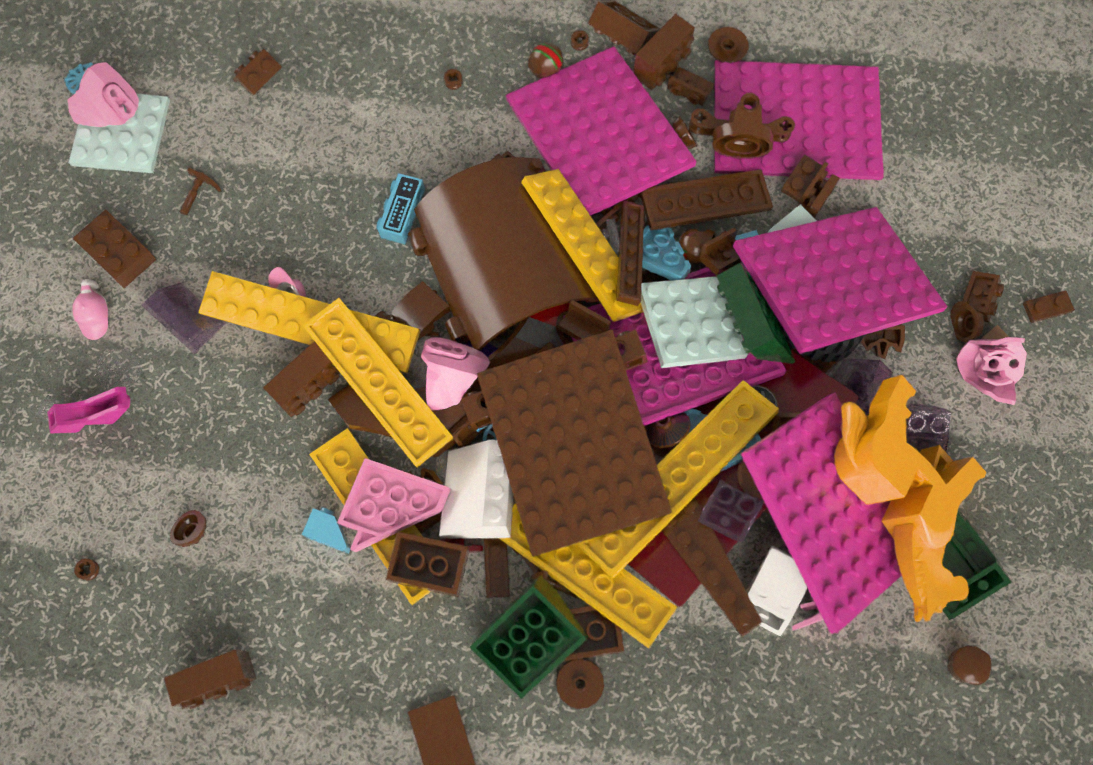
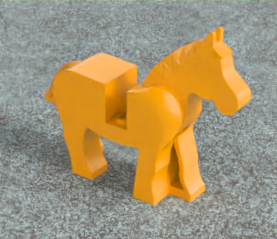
M903 375L883 380L870 404V411L867 417L862 409L853 402H847L842 405L843 437L836 446L835 467L841 480L866 505L891 500L883 516L882 523L894 539L902 578L913 600L915 622H920L923 617L925 621H930L933 613H943L942 610L948 602L964 600L968 595L966 579L962 576L953 577L952 573L943 567L942 559L946 544L954 533L957 510L960 503L970 494L974 484L979 479L985 478L987 472L974 457L953 461L940 445L921 449L919 453L915 448L906 443V419L911 415L910 410L906 407V403L910 397L915 395L916 390Z

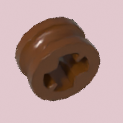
M578 30L571 35V46L573 49L582 51L588 47L589 36L585 31ZM577 38H582L583 42L578 43Z
M450 69L444 74L446 87L456 90L462 86L463 79L460 71ZM457 77V81L453 80L450 82V78Z
M81 559L75 565V575L82 580H93L99 573V565L94 560ZM84 565L90 566V574L84 573Z

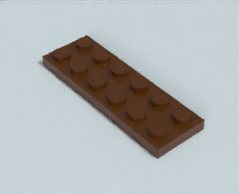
M762 169L653 186L640 192L650 231L771 211L773 208Z

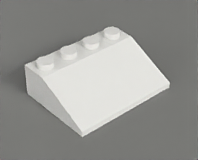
M487 440L448 451L445 486L451 490L442 510L439 537L511 538L514 495L497 440Z

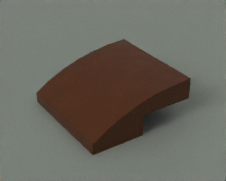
M422 281L402 298L391 312V315H394L400 324L420 329L419 340L435 329L433 323L449 313L450 307Z

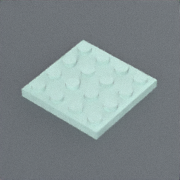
M137 94L139 99L138 109L134 116L129 118L125 124L103 127L78 124L69 164L79 167L153 173L170 99L167 96Z
M717 277L642 283L641 305L661 368L745 359L748 354L741 344V341H743L742 335L737 333L733 322L736 320L733 315L731 316L725 307L727 299L721 296L717 285L720 284Z

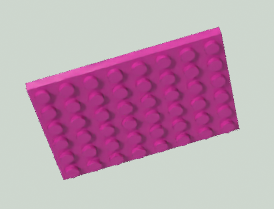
M614 46L564 68L557 74L542 78L506 95L507 102L550 170H560L590 216L696 166L695 158Z
M715 60V118L729 120L730 112L736 109L741 97L746 93H754L759 97L760 104L762 105V123L769 124L782 116H788L795 122V128L788 141L783 143L773 142V150L761 157L738 159L726 157L714 150V173L734 174L762 169L765 176H790L805 154L821 165L825 161L829 163L825 169L828 171L825 178H830L834 174L840 179H883L879 67L743 61L728 63ZM744 105L747 109H753L750 105Z
M877 207L736 240L733 248L799 354L943 312L948 307Z
M707 267L689 273L685 279L717 277V275ZM601 303L588 307V309L611 321L610 330L613 329L615 338L624 331H637L648 362L626 372L644 426L725 397L743 380L753 387L783 376L786 373L782 362L759 360L751 353L745 359L661 368L644 312L613 322ZM619 350L621 355L624 354V350Z
M836 392L827 395L741 453L830 633L840 632L902 576L897 561L894 539L882 523L890 501L866 505L841 480L837 473L834 458L835 450L843 436L842 404Z

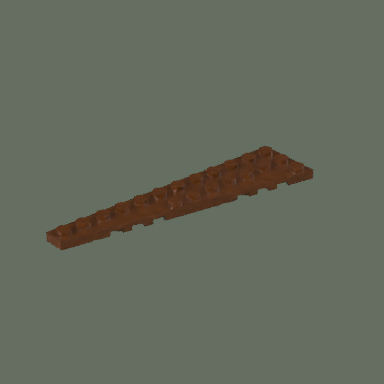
M649 424L644 426L646 432ZM650 443L656 464L658 465L670 453L669 448H657ZM694 497L661 531L739 635L744 637L762 624V620Z

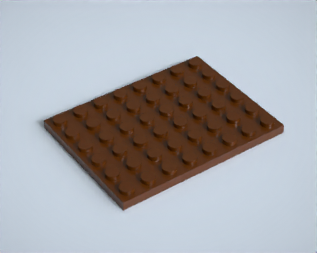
M613 329L477 373L532 557L672 513Z

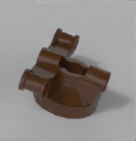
M746 93L741 97L740 102L737 103L736 109L730 112L729 120L717 119L705 109L699 108L692 112L688 126L690 132L695 135L713 136L712 145L717 153L726 157L750 159L768 154L773 150V142L783 143L788 141L791 133L794 131L795 122L788 116H782L769 124L762 123V105L760 104L759 97L754 93ZM744 105H750L753 109H747Z

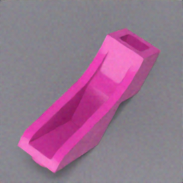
M116 387L80 402L54 404L47 412L50 433H76L85 425L115 423L130 407V397L126 393V387Z

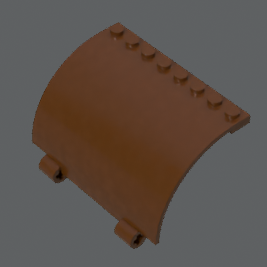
M500 158L469 167L449 177L432 189L414 209L421 227L412 229L407 237L415 255H427L454 316L445 322V327L452 341L465 344L470 340L473 348L481 351L486 344L501 332L538 312L570 303L571 300H586L587 303L600 302L521 183L525 176L546 172L540 158Z

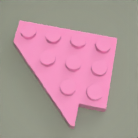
M365 458L337 523L358 531L350 550L358 552L442 512L451 489Z

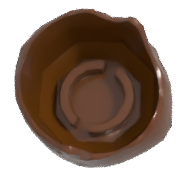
M967 645L957 648L948 658L949 673L954 679L962 683L979 685L986 682L990 676L992 669L991 657L987 652L976 646Z

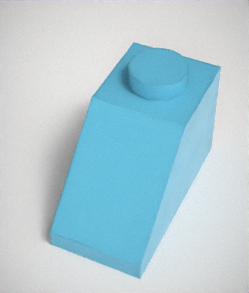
M321 507L320 511L313 508L302 535L349 554V544L341 525L337 523L338 519L333 516L334 512Z

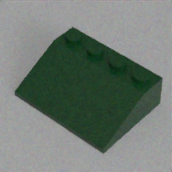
M742 263L717 275L720 283L717 285L721 296L727 299L725 307L731 316L733 315L736 320L733 322L737 333L743 336L744 340L741 341L745 352L747 354L751 353L759 360L790 364L796 362L773 310Z
M540 575L476 637L469 648L522 699L578 648L588 636L559 593Z

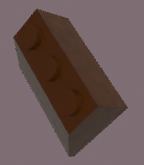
M616 0L598 1L588 22L593 27V31L601 35H607L612 43L623 45L626 47L625 50L632 55H636L661 29Z

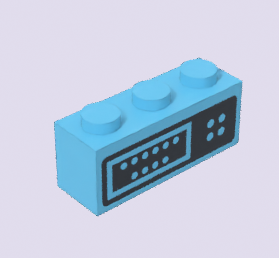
M398 173L396 181H392L390 197L385 200L383 216L377 222V230L381 238L406 244L407 235L416 216L414 209L421 201L425 191L422 179Z

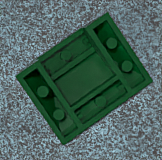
M957 510L954 533L946 544L942 565L952 573L953 577L962 576L966 579L968 595L964 600L948 602L945 608H943L942 611L949 620H952L1012 583L991 549L967 518Z

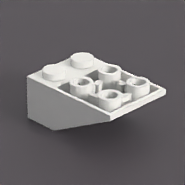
M772 546L746 589L762 620L760 626L781 636L791 621L807 590V586L792 556Z

